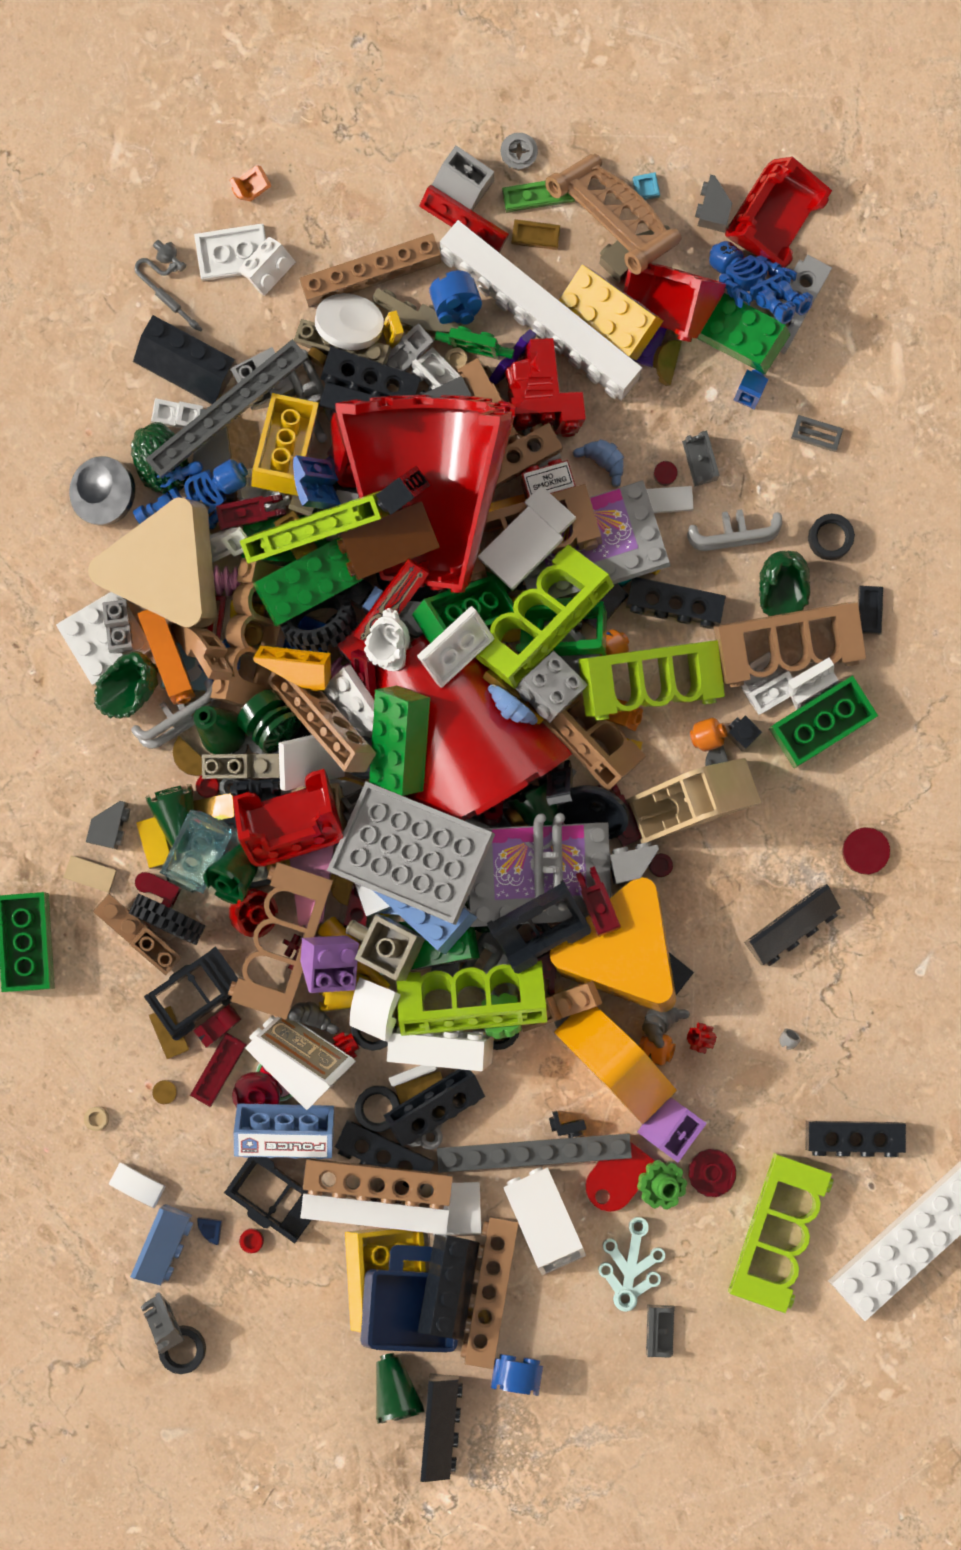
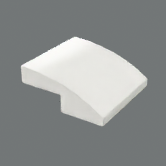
M770 652L749 663V666L754 671L763 670L770 661ZM778 667L773 674L766 677L750 675L751 680L744 681V685L740 686L758 715L791 697L788 681L793 679L789 671Z
M830 658L825 659L788 681L790 696L796 710L838 685V678L834 674V664Z
M359 977L351 1005L350 1026L388 1042L397 1021L392 1015L401 994Z
M480 1182L452 1183L450 1205H444V1209H449L446 1235H481ZM431 1185V1194H432L433 1191H434V1189H433V1187H432V1185Z

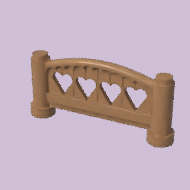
M590 154L561 173H553L545 180L546 188L554 198H560L568 192L629 251L625 254L624 259L626 266L634 274H640L646 270L649 263L677 246L682 239L677 229L667 230L651 206L632 187L601 168L602 160L597 154ZM593 178L598 179L600 184L606 186V189L588 190L590 180ZM608 193L614 194L616 199L622 201L620 205H604L603 203ZM624 208L630 209L632 214L638 217L636 220H620L619 218ZM640 223L646 224L648 229L654 232L653 235H636L635 233Z

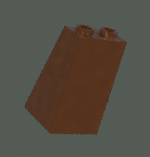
M422 502L413 503L379 520L339 534L340 539L337 540L341 553H346L349 562L346 563L348 572L351 577L355 576L357 580L405 562L408 558L412 559L440 547Z

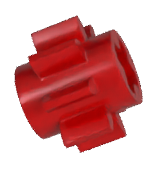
M698 1022L697 1028H689L690 1030L687 1034V1041L690 1044L689 1049L706 1054L707 1049L714 1048L717 1038L713 1032L714 1027Z
M341 1032L333 1037L335 1042L332 1045L352 1058L357 1057L355 1051L360 1048L351 1033L345 1036L344 1032Z

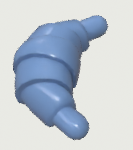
M600 439L599 441L585 444L584 447L573 451V455L576 458L585 456V458L595 461L598 466L605 469L609 476L612 477V486L615 488L620 486L621 476L623 475L624 456L614 443Z
M491 684L488 687V691L492 694V698L496 703L495 706L501 711V715L505 719L510 718L514 722L529 723L531 725L537 723L535 714L509 692L495 684Z

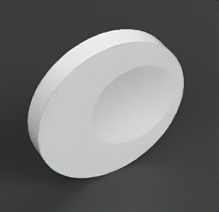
M343 293L327 297L319 304L315 315V327L320 336L328 343L347 350H360L375 344L381 337L384 325L383 316L379 308L370 300L355 294Z

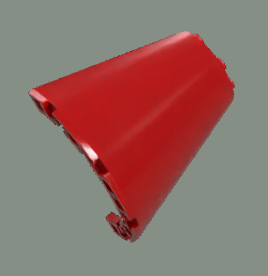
M429 395L384 396L370 398V401L356 399L336 403V412L359 498L383 490L397 478L417 466L431 486L401 508L416 502H422L440 546L437 549L411 559L429 570V575L420 587H424L426 583L427 586H431L432 590L450 588L451 592L454 593L465 592V588L469 586L511 433L515 418V406L502 400L495 403L492 402V398L462 395H441L439 398H431ZM405 562L380 571L381 580L392 581Z
M424 634L410 642L412 647L406 650L405 665L401 670L388 671L379 667L378 664L375 665L376 689L397 685L430 697L424 787L421 792L404 795L408 799L466 821L526 787L529 782L539 776H543L572 755L571 751L543 722L540 724L536 723L535 725L517 723L510 718L505 719L501 715V711L495 706L496 703L492 698V694L488 691V687L491 684L483 678L489 668L476 658H473L442 688L437 685L417 657L430 644Z

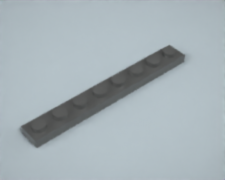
M292 339L146 458L147 463L161 479L164 478L306 362L308 356Z
M630 1133L437 1148L439 1173L632 1158Z

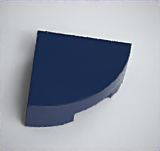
M198 1217V1228L203 1237L210 1243L219 1245L222 1220Z

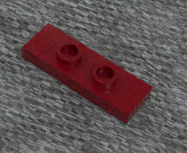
M226 1032L190 1096L212 1107L246 1048L247 1043Z

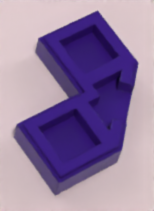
M529 329L519 338L513 348L515 350L513 359L505 357L498 364L489 378L492 383L498 384L505 377L506 369L523 356L529 340L535 339V332Z

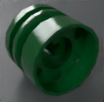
M271 689L264 690L253 696L243 706L237 717L238 726L249 737H253L254 743L266 754L279 751V743L292 740L301 727V721L286 706L278 694Z

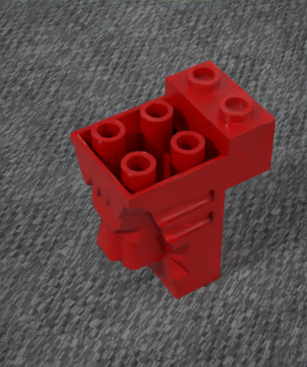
M554 338L530 339L523 353V360L513 362L511 367L505 371V378L509 386V403L515 406L513 426L516 431H523L540 423L543 426L549 423L551 426H554V433L556 435L561 434L562 437L575 436L586 420L583 392L559 393Z

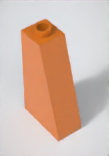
M149 610L137 613L170 700L174 705L189 702L196 695L169 620Z

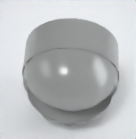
M788 1028L782 1032L779 1039L781 1046H786L787 1050L794 1049L801 1041L800 1036Z

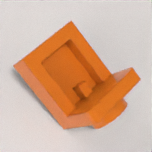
M259 165L253 167L240 178L232 177L230 179L234 195L238 199L245 201L254 200L272 186L262 166Z
M617 699L622 705L627 703V701ZM638 707L632 711H617V713L609 714V719L605 720L636 731L642 721L643 709Z

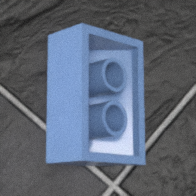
M167 1204L159 1208L132 1271L131 1278L160 1286L164 1283V1280H170L174 1268L171 1267L173 1259L179 1258L184 1245L180 1244L184 1235H189L193 1226V1222L190 1221L191 1214Z

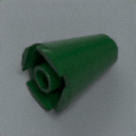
M202 706L196 710L193 718L201 742L207 751L212 754H233L244 744L246 739L245 732L237 724L238 714L236 712L211 706Z
M547 778L538 780L540 784L538 786L530 784L512 795L510 797L511 800H507L509 806L519 813L527 826L534 825V819L538 814L546 816L543 826L552 825L555 815L560 813L557 804L548 805L546 799Z
M186 784L187 789L184 790L180 785L154 792L155 797L152 799L150 795L145 797L172 849H177L178 853L192 849L191 845L195 844L192 784Z
M238 844L204 871L203 880L208 888L212 886L216 890L214 895L231 904H237L238 900L242 902L246 898L259 866H255L250 862L241 844Z
M394 1353L381 1355V1360L376 1362L377 1424L387 1423L388 1420L397 1421L419 1415V1413H425L424 1406L400 1356L395 1357Z

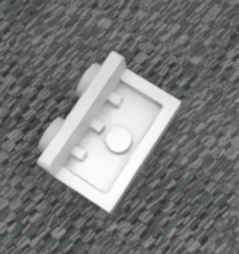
M268 237L260 244L259 248L250 258L245 260L238 271L248 278L259 293L265 296L296 261L281 243Z
M433 347L418 361L415 359L412 362L413 375L421 377L420 382L424 380L430 386L428 390L430 388L433 390L460 377Z

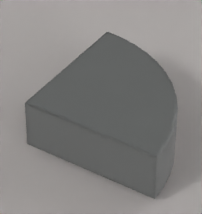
M724 746L709 750L705 759V766L729 761Z

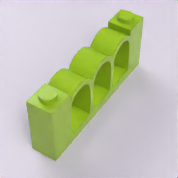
M378 491L258 532L240 540V544L247 563H251L379 520L390 513L388 511L384 512L377 502L379 498L376 496L380 492Z
M570 545L559 551L552 560L553 565L540 573L536 583L537 589L525 590L518 595L514 601V613L502 614L494 620L490 632L495 639L475 657L514 689L614 587L607 572ZM556 582H570L581 591L566 606H563L548 594L549 588ZM545 605L558 615L541 631L524 618L525 613L532 606ZM514 628L522 629L535 638L519 655L501 642L504 634Z
M718 640L578 659L580 677L588 684L583 690L586 717L594 716L595 721L609 719V714L617 713V711L635 710L640 705L644 707H660L668 704L670 701L692 702L695 700H702V704L717 703L716 698L725 697ZM687 654L691 686L685 696L681 695L676 687L672 656ZM657 658L661 692L656 700H652L647 695L645 689L642 660ZM613 664H628L631 696L625 705H622L615 695L611 666Z
M538 961L537 964L519 974L513 971L511 965L502 964L493 967L487 974L478 968L461 969L453 977L443 971L428 972L422 977L421 972H409L406 981H397V993L401 994L398 1000L401 1036L547 1022L542 961ZM502 983L514 984L520 991L521 1002L492 1005V990ZM477 986L485 991L486 1005L458 1008V994L465 987ZM435 989L448 991L452 998V1009L424 1011V997Z
M776 1153L773 1154L728 1289L731 1295L785 1314L787 1308H792L795 1295L792 1294L793 1289L790 1286L795 1283L799 1273V1266L794 1256L800 1255L809 1244L810 1234L805 1223H809L817 1217L821 1205L818 1195L825 1197L826 1192L829 1193L831 1191L834 1181L831 1178L832 1173ZM778 1181L808 1191L812 1198V1208L805 1216L796 1217L769 1208ZM767 1213L796 1223L800 1227L802 1236L796 1247L783 1249L759 1240ZM756 1246L786 1256L791 1264V1271L788 1277L777 1282L748 1273Z

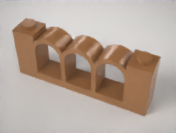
M586 484L552 493V496L576 516V520L572 523V536L567 541L560 543L551 553L557 554L567 545L575 549L578 544L579 550L585 549L589 551L596 549L602 544L601 533ZM525 502L489 512L484 531L501 526L505 530L508 527L507 524H511L527 508ZM480 549L470 583L486 578V572L494 574L478 559V556L481 554Z
M241 558L237 582L241 584L236 588L233 595V606L237 615H234L228 621L225 634L230 647L227 648L224 658L233 674L230 680H214L210 698L243 708L256 694L268 689L273 690L267 683L272 671L257 663L253 682H249L239 676L237 662L242 654L254 657L258 649L252 648L245 641L244 631L250 621L265 626L261 646L279 648L284 646L285 636L281 626H275L269 613L267 617L261 616L252 607V596L256 590L253 583L279 570L281 567L262 560L247 563L246 558Z
M847 602L714 626L715 639L718 640L723 683L730 684V687L742 686L744 681L751 680L750 675L766 677L773 674L778 667L787 671H799L804 669L810 662L818 664L825 659H818L813 652L808 621L827 617L831 619L834 638V650L828 658L831 659L833 664L841 662L845 663V666L858 665L859 660L866 659L858 602ZM798 623L802 655L797 663L786 665L780 656L776 627ZM766 629L770 661L763 670L754 671L748 663L743 632Z
M581 694L551 723L543 718L542 722L607 790L615 786L646 757L631 739L627 741L625 734L617 725L607 720L595 721L594 716L586 717L584 700ZM570 714L577 716L585 724L586 731ZM593 738L601 741L607 747L609 755Z
M277 862L276 867L271 865L267 877L268 880H271L270 886L276 887L265 898L264 909L269 919L263 920L254 931L253 941L258 951L251 953L246 958L242 969L244 979L239 977L237 982L232 981L228 995L232 996L231 1002L287 1019L303 972L300 962L301 946L296 960L269 952L260 945L258 939L259 932L265 925L274 923L305 933L303 938L314 937L333 881ZM280 891H288L315 900L307 928L273 916L269 908L272 896ZM258 956H267L294 965L285 992L252 981L247 971L250 961Z

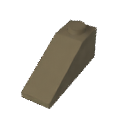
M664 225L667 230L670 229L668 225ZM649 230L636 235H653L654 232ZM617 240L613 245L608 244L600 252L599 264L619 283L628 273L624 257L629 251Z

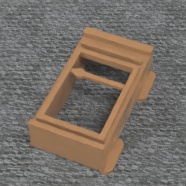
M478 358L457 369L460 376L463 377L471 396L492 398V402L495 403L501 400L504 401L498 390L499 385L489 380L492 375L490 367L488 365L485 366ZM512 425L507 446L514 437L518 435L524 437L523 431H516Z

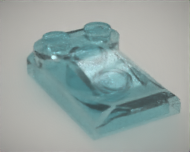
M190 810L160 874L165 875L167 881L189 892L198 891L203 894L207 887L203 880V873L211 864L222 857L234 831L228 824L201 811Z

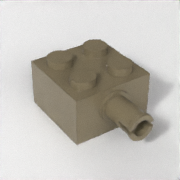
M375 915L369 928L352 920L346 929V934L363 941L355 960L395 981H406L425 941V938L419 933L382 915Z

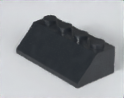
M152 315L141 334L133 359V363L211 405L221 397L231 380L233 373L230 368L237 365L234 358Z
M827 884L819 886L744 943L760 965L767 963L768 966H771L780 959L778 954L785 949L788 952L793 950L800 944L797 940L804 935L807 938L812 936L819 930L817 926L823 921L826 924L831 922L838 916L836 912L841 908L830 887Z
M435 1234L418 1333L463 1341L479 1242L449 1235Z
M432 1373L429 1375L420 1482L449 1480L451 1472H456L457 1457H452L453 1447L458 1448L459 1432H454L455 1422L460 1423L461 1408L456 1407L457 1398H462L463 1383H458L459 1376Z

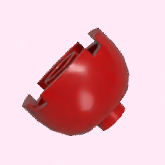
M249 889L246 898L242 902L238 900L237 904H230L229 918L232 926L240 934L253 937L258 924L263 920L269 919L264 909L265 898L268 893L258 889ZM272 897L269 902L270 912L275 916V913L278 914V906L276 900ZM267 924L261 928L258 938L268 934L275 924Z

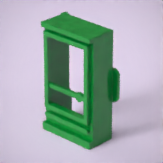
M557 598L556 600L563 606H566L572 599ZM598 602L583 618H597L596 639L560 642L550 653L555 651L559 656L606 655L607 611L604 602ZM535 605L527 610L524 618L542 631L544 629V621H552L558 614L545 605ZM522 629L520 643L516 645L518 655L535 639Z

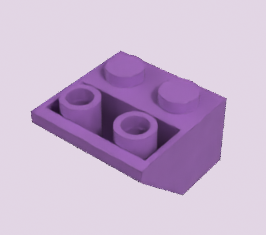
M348 936L302 938L300 962L309 992L355 990L357 960H355V957L358 953L359 943Z
M671 1097L642 1124L637 1133L678 1163L707 1123Z

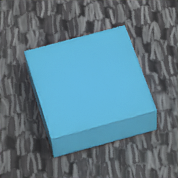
M656 172L632 178L634 190L644 200L660 197Z

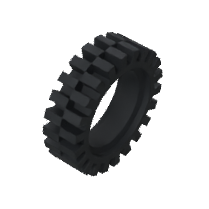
M342 591L280 624L287 642L292 648L309 651L311 648L312 651L318 652L319 647H322V650L326 651L328 650L327 645L331 644L334 648L338 645L336 640L343 642L346 640L344 634L350 635L352 633L351 628H354L356 625V613L348 594ZM321 608H334L338 611L336 617L323 627L313 630L298 628L301 619L312 611Z
M139 893L129 911V914L194 945H197L206 925Z

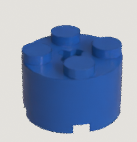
M461 270L450 271L446 273L447 277L441 280L439 277L435 279L429 288V293L439 322L441 324L456 322L464 325L473 322L474 316L482 307V299L475 280L471 277L470 273Z
M500 1354L499 1359L495 1358L491 1382L492 1389H496L497 1385H500V1389H503L502 1391L530 1395L531 1390H533V1395L539 1396L543 1372L540 1360L524 1358L523 1362L515 1361V1356Z

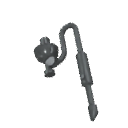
M157 240L153 244V247L158 251L156 259L161 263H170L168 269L162 271L148 258H141L135 264V273L155 291V295L174 313H179L189 322L193 329L201 332L202 328L182 311L181 306L162 288H157L139 270L141 263H147L158 274L166 276L171 272H177L178 270L181 272L186 268V264L176 258L177 249L172 242L164 245L160 240Z

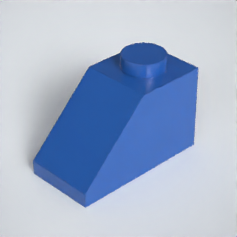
M747 369L733 400L755 410L768 382V378L757 370L753 369L750 371Z

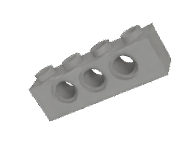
M807 254L804 261L799 259L794 268L797 276L796 281H790L791 288L800 295L806 292L813 296V304L832 267ZM802 279L808 280L811 286L803 287L799 281ZM795 312L791 321L788 322L789 327L787 328L790 332V337L781 349V353L785 354L807 313L801 316Z

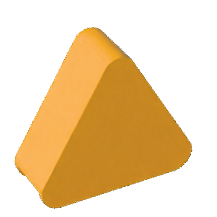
M641 877L629 882L610 898L621 925L620 929L599 937L589 915L585 919L591 928V933L572 944L565 941L550 950V959L558 973L564 978L581 984L593 981L597 990L659 1012H667L674 1007L676 994L661 901L655 884L651 880Z
M597 1006L570 1015L554 1031L557 1037L642 1124L677 1092V1089L647 1054Z

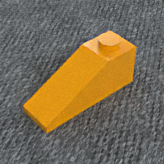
M260 645L254 656V662L301 688H309L313 691L325 690L331 680L330 653Z

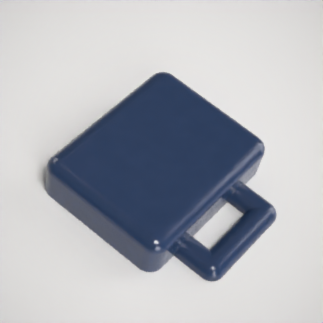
M394 1245L390 1250L389 1270L371 1269L365 1274L360 1337L361 1344L365 1348L384 1351L440 1353L452 1352L457 1348L458 1340L418 1333L428 1272L403 1271V1261L430 1262L432 1247Z

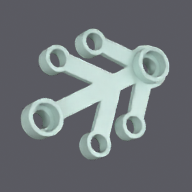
M634 1217L629 1222V1231L632 1237L627 1261L618 1250V1245L614 1239L608 1238L603 1242L604 1251L611 1255L624 1274L623 1286L613 1274V1267L610 1263H601L598 1268L599 1274L606 1278L615 1292L613 1296L615 1306L625 1312L635 1308L639 1295L651 1287L658 1286L661 1282L660 1275L655 1271H651L646 1275V1280L633 1287L636 1276L653 1264L660 1263L665 1259L663 1249L655 1247L651 1250L649 1256L637 1263L641 1237L646 1235L649 1228L647 1221L642 1217ZM636 1222H641L643 1225L640 1231L634 1229ZM607 1242L615 1244L613 1250L606 1249ZM655 1251L662 1252L660 1259L653 1257ZM603 1266L610 1267L608 1274L601 1272ZM651 1275H656L658 1277V1281L656 1283L649 1282V1277ZM624 1294L630 1296V1300L627 1303L621 1301V1296Z

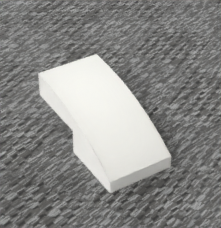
M155 398L151 423L161 422L166 426L184 428L200 415V409H203V406Z
M119 1163L109 1182V1185L152 1208H155L166 1187L124 1163Z

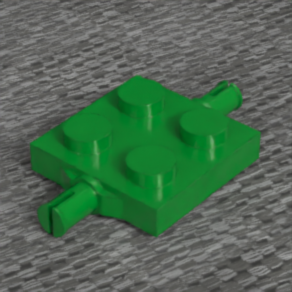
M458 326V329L451 328L449 334L437 331L435 335V341L445 342L448 345H452L453 348H461L465 352L499 360L500 356L513 359L515 352L514 349L499 345L497 338H494V335L491 333L481 332L476 334L472 333L471 329Z

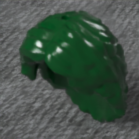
M154 422L135 431L131 443L133 464L136 466L137 474L144 486L152 491L160 492L162 495L167 492L170 494L169 491L174 487L181 491L189 476H186L185 480L182 481L178 479L167 487H160L163 483L167 484L168 479L171 477L157 478L158 474L146 461L149 455L175 435L165 424ZM188 459L184 460L178 466H181L182 468L188 466Z
M782 550L773 553L764 562L759 573L760 607L763 613L768 616L802 611L806 605H809L811 593L810 571L806 560L797 551Z
M135 651L120 656L95 683L94 705L97 710H100L102 715H107L110 719L113 717L119 719L129 718L142 708L144 703L154 693L155 688L158 686V668L142 652Z

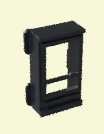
M564 880L560 881L561 884L508 914L487 923L493 938L499 943L515 973L519 974L534 966L538 962V956L567 941L572 944L591 933L587 920ZM564 900L573 916L540 934L531 919L541 914L547 908ZM528 921L537 937L525 943L516 926Z
M215 946L192 964L185 965L173 973L169 980L146 994L144 998L172 1039L177 1041L194 1030L195 1022L221 1004L227 1006L232 1003V996L228 995L232 981L237 982L238 977ZM200 966H202L221 993L211 1001H209L195 981V976L191 974ZM188 976V981L193 983L207 1004L175 1025L156 997Z
M249 1157L224 1192V1194L248 1210L247 1215L250 1219L263 1228L271 1226L294 1244L311 1222V1219L301 1218L303 1193H308V1190H303L302 1185L276 1168L274 1162L267 1157ZM257 1163L288 1184L275 1204L270 1206L268 1213L237 1192ZM290 1187H292L302 1195L281 1223L272 1217L271 1214L276 1212V1207Z

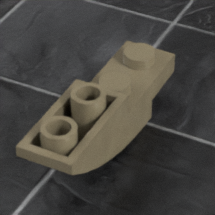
M377 288L373 294L374 303L389 312L397 310L402 328L410 331L419 323L430 337H435L437 331L449 334L451 328L458 329V326L462 324L456 322L441 324L433 305L428 307L422 304L419 311H417V308L412 303L399 301L396 299L397 296L387 289L382 291Z
M301 319L294 338L296 343L310 349L315 347L325 355H328L332 346L386 365L391 352L389 345L378 342L360 350H347L336 347L320 336L314 322Z
M279 754L202 755V779L280 778Z

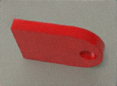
M630 1142L632 1158L599 1160L587 1176L585 1184L586 1194L590 1202L600 1210L611 1212L625 1207L639 1190L637 1188L639 1175L646 1173V1166L655 1161L632 1142ZM602 1189L608 1191V1201L605 1203L597 1202L595 1198L597 1191Z

